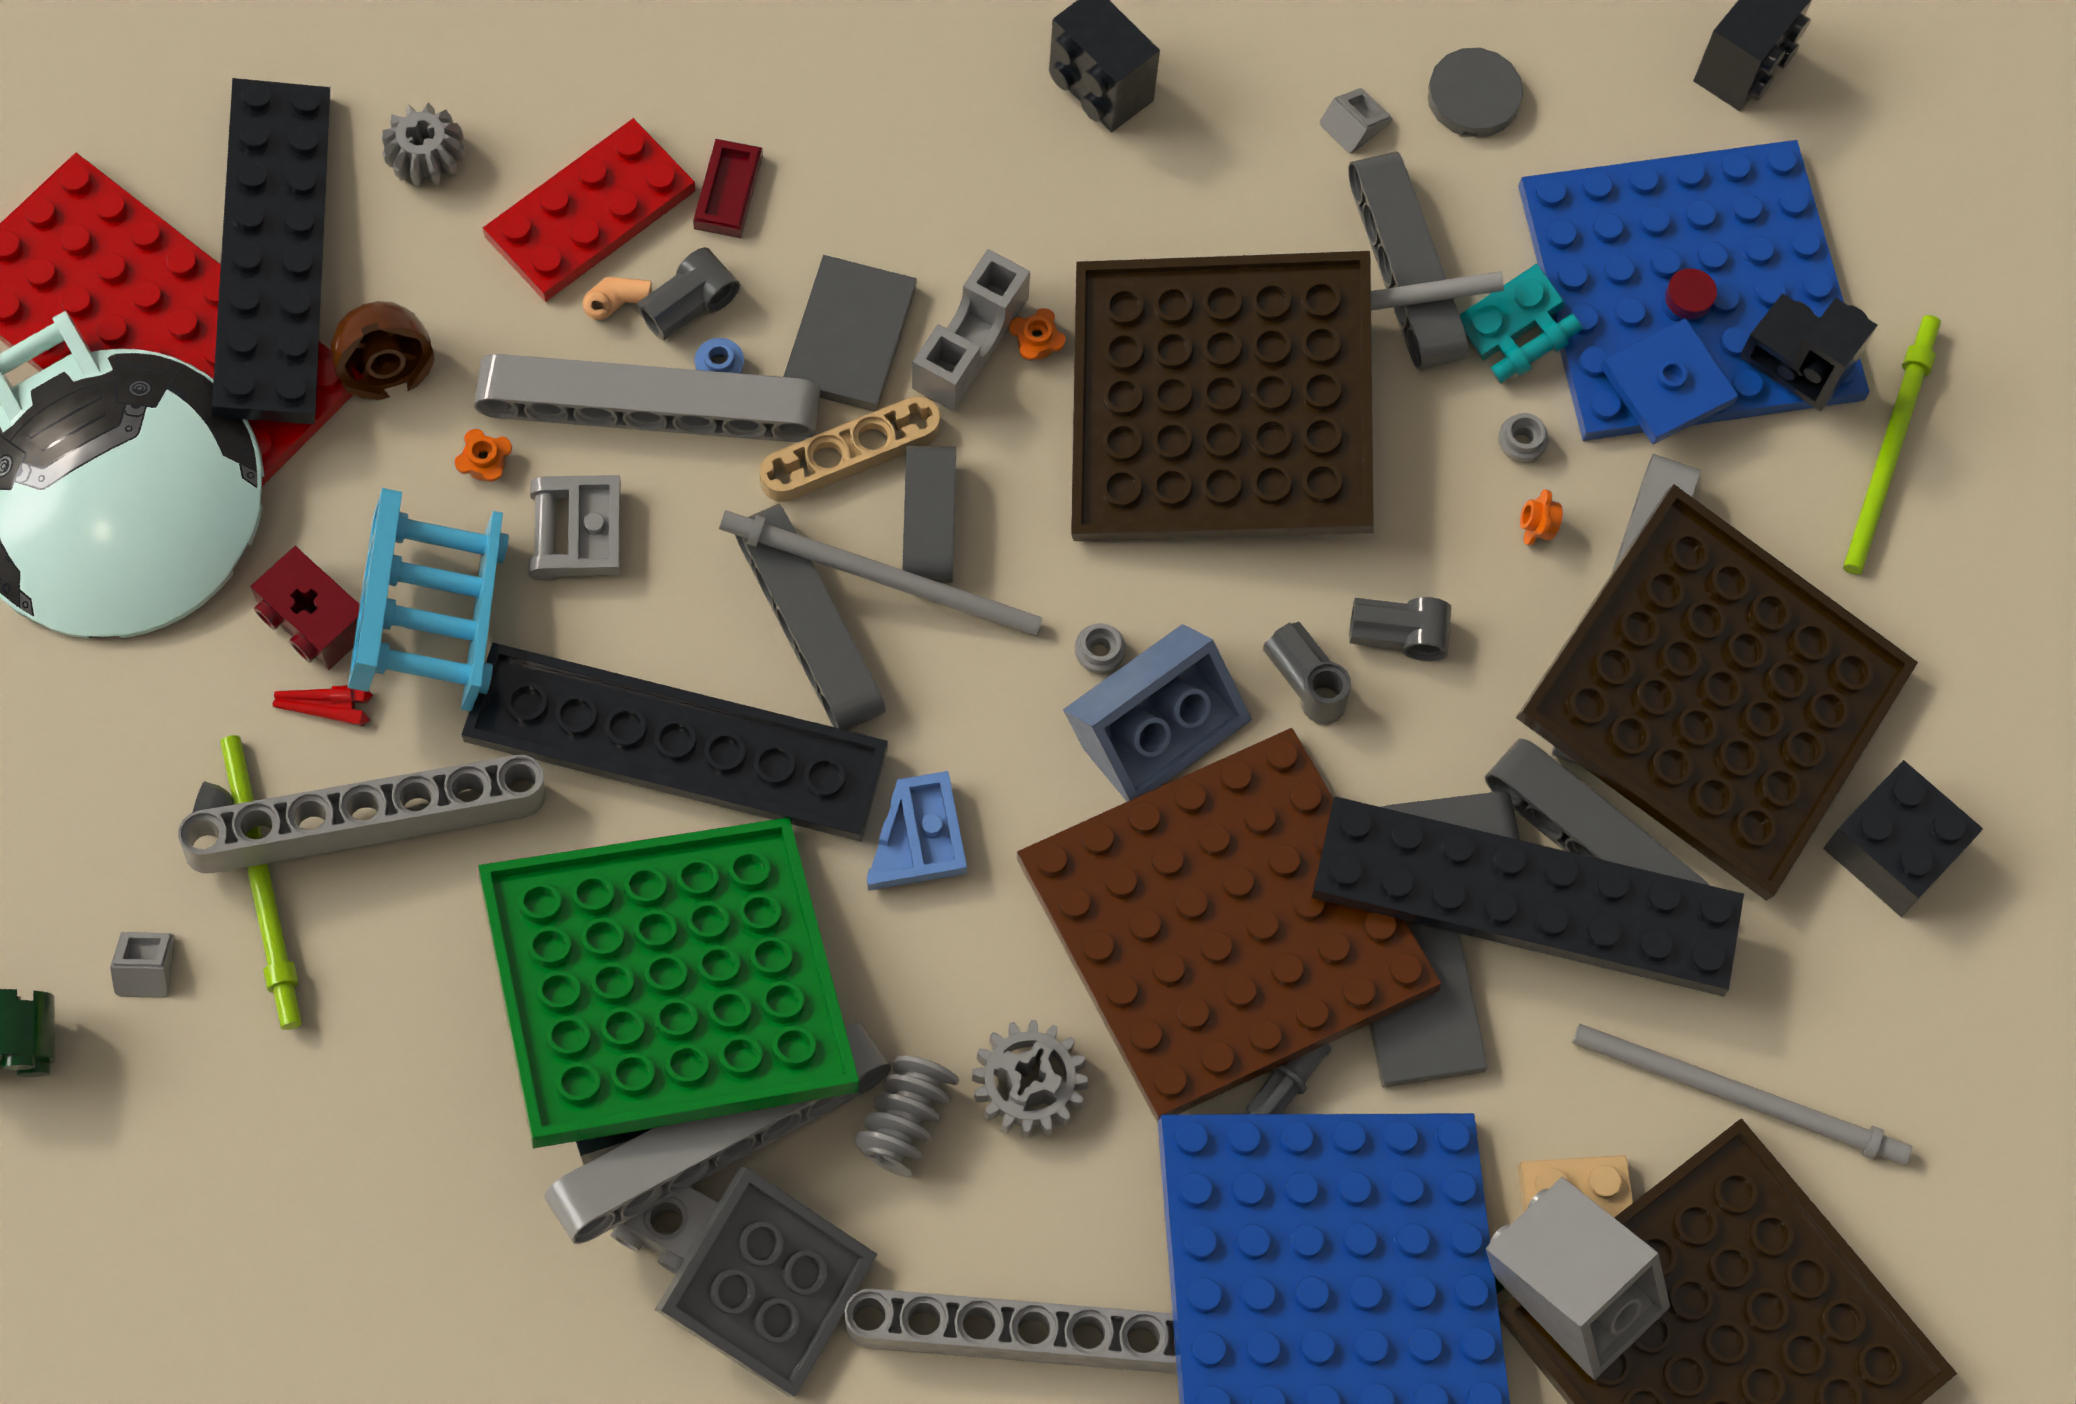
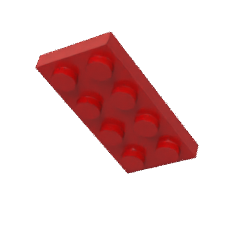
M632 118L482 227L484 237L532 289L547 302L696 191L695 181Z

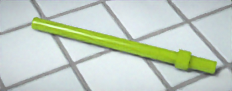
M1924 315L1922 317L1914 345L1907 348L1902 363V368L1905 371L1844 561L1843 569L1848 573L1858 575L1863 572L1925 376L1930 375L1936 358L1933 347L1941 325V320L1936 316Z
M238 735L226 736L220 740L233 805L254 801L241 737ZM260 826L252 828L246 837L261 839ZM268 863L247 867L267 961V966L263 969L267 991L274 994L281 1029L292 1030L302 1025L295 988L299 985L295 963L288 960Z

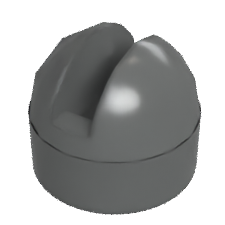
M204 781L197 795L192 813L199 810L233 805V799L226 789Z

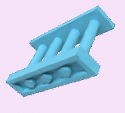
M382 488L373 513L347 688L368 692L375 673L384 674L385 670L463 684L461 710L471 711L478 693L487 694L492 676L493 665L484 661L497 563L503 564L509 540V534L501 533L503 513L492 512L484 534L408 519V513L400 512L402 492ZM404 539L481 554L478 577L402 562V556L393 555L395 542L403 543ZM398 582L475 597L473 618L469 620L398 606L395 599L387 598L389 585L396 586ZM391 625L469 640L467 664L389 649L390 644L381 642L382 630H390Z

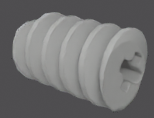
M904 1055L897 1056L892 1063L893 1071L896 1074L888 1075L883 1081V1087L887 1093L878 1094L873 1101L874 1107L878 1112H870L864 1119L865 1127L869 1131H860L854 1140L859 1150L873 1163L893 1174L911 1177L913 1172L902 1161L904 1158L921 1159L923 1154L912 1144L913 1139L930 1141L932 1135L921 1123L923 1120L936 1123L940 1121V1114L930 1105L932 1101L943 1104L949 1103L951 1098L940 1088L941 1083L957 1085L959 1078L949 1069L931 1060Z

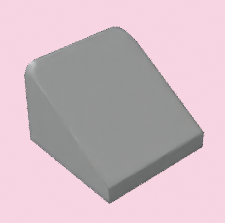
M1358 88L1335 97L1320 119V125L1347 152L1351 153L1387 127L1393 118L1362 88Z
M121 932L110 966L114 993L116 995L127 997L167 996L171 979L175 943L174 933Z

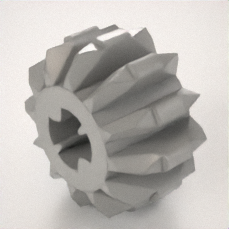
M428 102L422 112H416L408 104L406 109L407 116L400 117L391 114V128L382 130L381 139L384 146L382 153L385 163L389 167H393L394 174L400 181L411 177L412 183L419 188L424 179L431 178V181L439 186L441 181L440 174L445 173L455 176L457 170L455 162L464 160L465 150L462 144L464 139L462 129L458 126V123H453L452 116L448 113L447 109L435 114L434 107Z

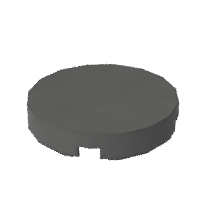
M1461 48L1447 54L1434 67L1428 85L1429 107L1436 119L1452 132L1464 135L1465 132L1477 133L1476 137L1490 136L1504 130L1516 118L1523 96L1521 77L1513 64L1500 54L1483 48Z

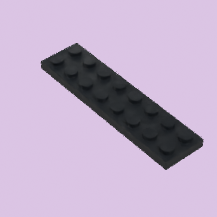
M232 78L212 398V416L315 424L331 87Z
M492 642L486 663L493 665L490 686L487 694L478 693L473 708L468 713L461 734L464 742L514 755H527L538 761L773 820L787 818L790 819L793 825L862 841L888 750L887 740Z
M1334 796L1311 898L1724 997L1730 986L1744 893Z

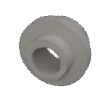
M1521 413L1508 418L1502 424L1498 436L1503 452L1510 458L1522 462L1532 461L1540 457L1545 451L1549 439L1548 431L1543 422L1537 416L1529 413ZM1524 435L1529 438L1531 443L1522 444L1515 439V436Z
M1103 623L1090 625L1083 629L1076 639V658L1085 669L1091 672H1110L1121 664L1125 656V640L1121 633L1110 625ZM1101 644L1108 648L1109 653L1105 656H1096L1092 653L1091 648L1094 645Z

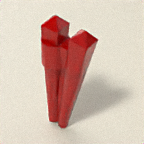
M348 685L332 686L331 689L275 691L274 698L276 700L273 701L272 706L363 727L370 719L363 710H355V703L367 704L373 697V694L370 691L366 692L347 688Z

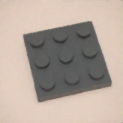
M740 1167L656 1306L655 1311L787 1396L795 1397L842 1317L848 1300L857 1291L877 1253L749 1168Z

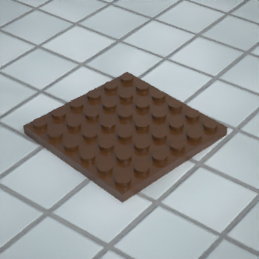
M1292 727L1017 851L1018 863L1157 1122L1161 1115H1178L1440 990L1441 982L1405 920L1311 898L1334 798Z

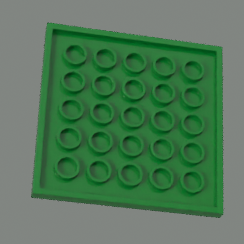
M781 818L478 865L479 881L533 1149L858 1093L859 1078L790 819Z

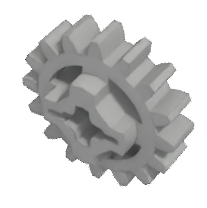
M1031 1020L1028 1032H1020L1015 1022L1009 1023L1007 1038L1004 1039L995 1032L990 1035L989 1042L993 1051L979 1048L977 1052V1060L985 1067L975 1068L972 1072V1081L984 1084V1086L975 1090V1102L989 1101L990 1104L985 1110V1118L989 1121L998 1115L1003 1117L1002 1132L1006 1134L1012 1129L1014 1124L1021 1125L1023 1138H1029L1032 1126H1040L1045 1136L1051 1135L1052 1120L1056 1119L1059 1123L1065 1126L1068 1125L1071 1116L1067 1106L1073 1109H1080L1083 1104V1097L1074 1090L1087 1089L1088 1077L1076 1074L1085 1066L1086 1060L1084 1055L1070 1056L1075 1044V1040L1072 1037L1065 1039L1061 1043L1056 1040L1057 1026L1052 1025L1043 1034L1038 1032L1037 1021ZM1033 1047L1031 1050L1017 1055L1011 1053L1019 1048ZM1053 1056L1062 1066L1065 1082L1062 1081L1061 1076L1055 1074L1052 1070L1050 1062ZM1037 1063H1039L1038 1081H1033L1020 1096L1021 1077L1028 1076L1030 1071H1034ZM994 1075L998 1077L999 1082L1007 1085L1009 1091L1007 1102L996 1089ZM1041 1103L1049 1105L1041 1110L1027 1111L1029 1107Z

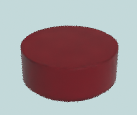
M1694 268L1683 269L1673 275L1665 292L1666 304L1675 315L1681 318L1698 319L1705 316L1711 310L1717 296V287L1714 280L1704 271Z

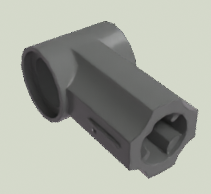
M703 247L692 252L682 261L676 271V276L637 303L638 312L643 317L648 328L657 337L659 336L665 340L706 310L709 313H713L724 308L735 298L741 284L709 248Z
M1433 597L1414 598L1409 600L1407 604L1354 598L1350 620L1349 643L1401 649L1407 657L1420 661L1442 660L1448 656L1451 605L1442 599Z
M1299 621L1296 623L1289 622L1276 630L1271 638L1264 643L1263 651L1301 698V707L1305 715L1310 720L1319 724H1330L1337 721L1344 714L1351 689V678L1347 670L1329 660ZM1328 688L1333 690L1337 696L1323 698L1314 690Z

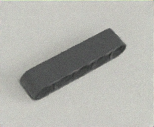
M1395 151L1350 162L1348 167L1350 187L1386 289L1446 280L1407 169L1399 152ZM1454 299L1393 307L1416 369L1422 370L1467 358V337Z
M780 504L771 506L748 517L754 519L756 515L764 517V523L797 534ZM735 535L754 576L833 727L848 730L885 713L886 708L880 691L811 560L761 543H757L756 547L746 544V538Z
M1521 738L1516 740L1485 775V781L1492 792H1507L1511 794L1514 811L1564 851L1709 885L1691 868L1531 741Z

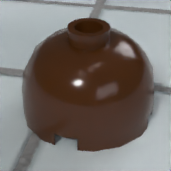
M376 301L362 304L349 311L339 321L331 341L336 375L341 379L342 385L348 393L362 399L383 400L389 398L390 396L384 389L407 383V392L414 389L429 375L435 361L431 340L422 322L412 311L394 302ZM350 365L363 375V379H356Z

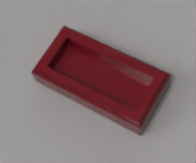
M715 139L693 219L694 229L736 238L742 237L763 158L762 147Z

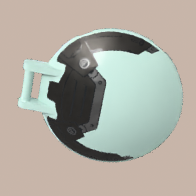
M64 311L52 318L53 324L0 353V598L22 616L47 627L51 631L67 636L90 639V636L129 638L147 634L167 627L203 606L230 580L234 574L232 569L239 561L246 546L252 545L263 509L260 503L264 468L260 448L248 420L212 416L214 380L210 376L184 361L157 352L139 349H109L91 352L68 312ZM63 341L66 342L72 354L12 387L5 375L6 373Z

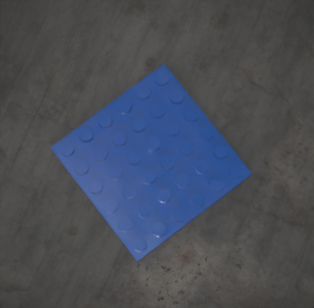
M1797 140L1521 177L1518 188L1538 266L1561 296L1565 305L1563 309L1552 315L1551 318L1558 323L1573 313L1583 330L1568 339L1569 345L1560 350L1582 441L1644 432L1600 366L1604 358L1684 319L1675 315L1669 309L1665 300V292L1673 275L1687 268L1704 271L1716 284L1717 296L1711 310L1701 318L1687 319V321L1739 395L1735 404L1693 425L1814 408L1739 357L1752 331L1782 293L1793 301L1806 304L1813 311L1814 315L1819 318L1835 298L1844 302ZM1860 358L1851 373L1825 406L1865 401L1870 391Z
M1474 1113L1198 1114L1160 1116L1157 1123L1180 1404H1510L1495 1277L1485 1249L1490 1244Z

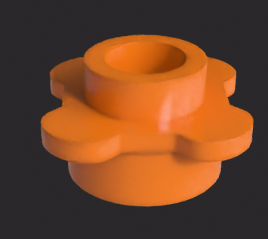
M1040 308L1035 315L1027 318L1015 317L1010 322L1009 332L1017 337L1019 353L1026 360L1046 358L1053 351H1060L1065 345V335L1058 332L1054 324L1055 314L1050 309ZM1040 331L1042 335L1040 337L1033 336V332Z
M480 429L468 431L464 436L466 445L463 452L454 461L457 471L461 474L469 473L477 480L488 482L498 480L503 474L505 456L512 452L510 440L504 436L498 438L486 436ZM487 452L488 456L482 459L479 457V454Z
M1543 489L1537 499L1528 500L1523 506L1520 515V527L1526 530L1523 538L1526 545L1532 546L1536 538L1551 541L1559 531L1563 509L1561 503L1552 501V492L1550 490Z

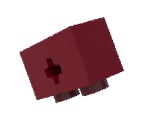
M296 545L250 586L258 603L254 607L256 614L272 630H276L281 626L292 636L289 643L307 662L311 663L316 658L323 666L330 670L353 649L360 604Z

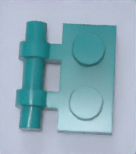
M1537 263L1506 283L1504 291L1489 294L1459 314L1467 339L1483 361L1499 350L1505 357L1490 367L1500 384L1515 374L1519 377L1532 369L1531 363L1551 350L1557 353L1569 345V338L1583 330L1573 313L1558 323L1551 318L1552 315L1565 307L1564 301ZM1537 326L1541 334L1519 348L1514 341Z

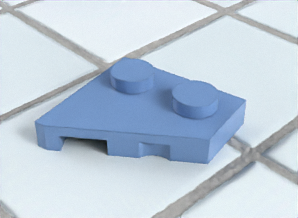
M949 771L897 779L890 802L889 813L879 836L878 848L871 869L869 868L867 874L868 891L967 874V864Z

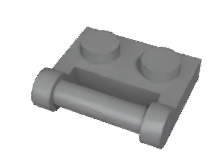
M620 475L544 476L532 479L530 483V497L535 500L534 556L529 559V576L536 580L546 581L556 579L559 576L620 575ZM560 498H569L568 554H554L555 501Z

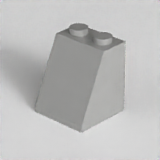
M1563 1177L1549 1189L1546 1188L1539 1191L1530 1201L1528 1209L1511 1225L1506 1224L1498 1229L1493 1235L1490 1244L1485 1248L1494 1277L1594 1380L1670 1308L1659 1253Z

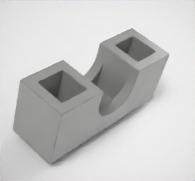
M987 249L963 285L962 299L952 321L947 328L937 324L913 360L912 389L953 411L956 410L1005 336L1010 322L1018 316L1028 301L1029 270Z

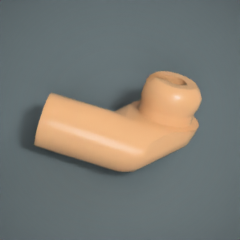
M605 277L584 296L583 310L591 319L603 320L625 303L637 304L651 294L652 281Z

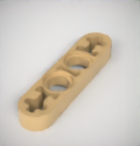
M910 397L775 451L765 457L760 465L759 475L762 491L774 501H790L906 454V445L927 446L939 435V408L932 400L926 397ZM917 414L921 420L926 419V428L919 429L916 424H910V416ZM891 422H896V430L901 429V439L896 440L894 427ZM868 430H878L887 437V442L880 449L870 450L861 445L859 438ZM832 448L840 453L842 459L835 467L822 468L815 463L814 456L821 449ZM805 458L807 472L810 476H804V468L800 469L799 459ZM782 468L785 474H790V482L788 484H782L779 479H774V471L776 469Z

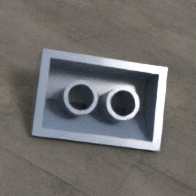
M1184 624L1177 627L1063 709L1084 751L1126 802L1159 788L1252 720L1214 640Z

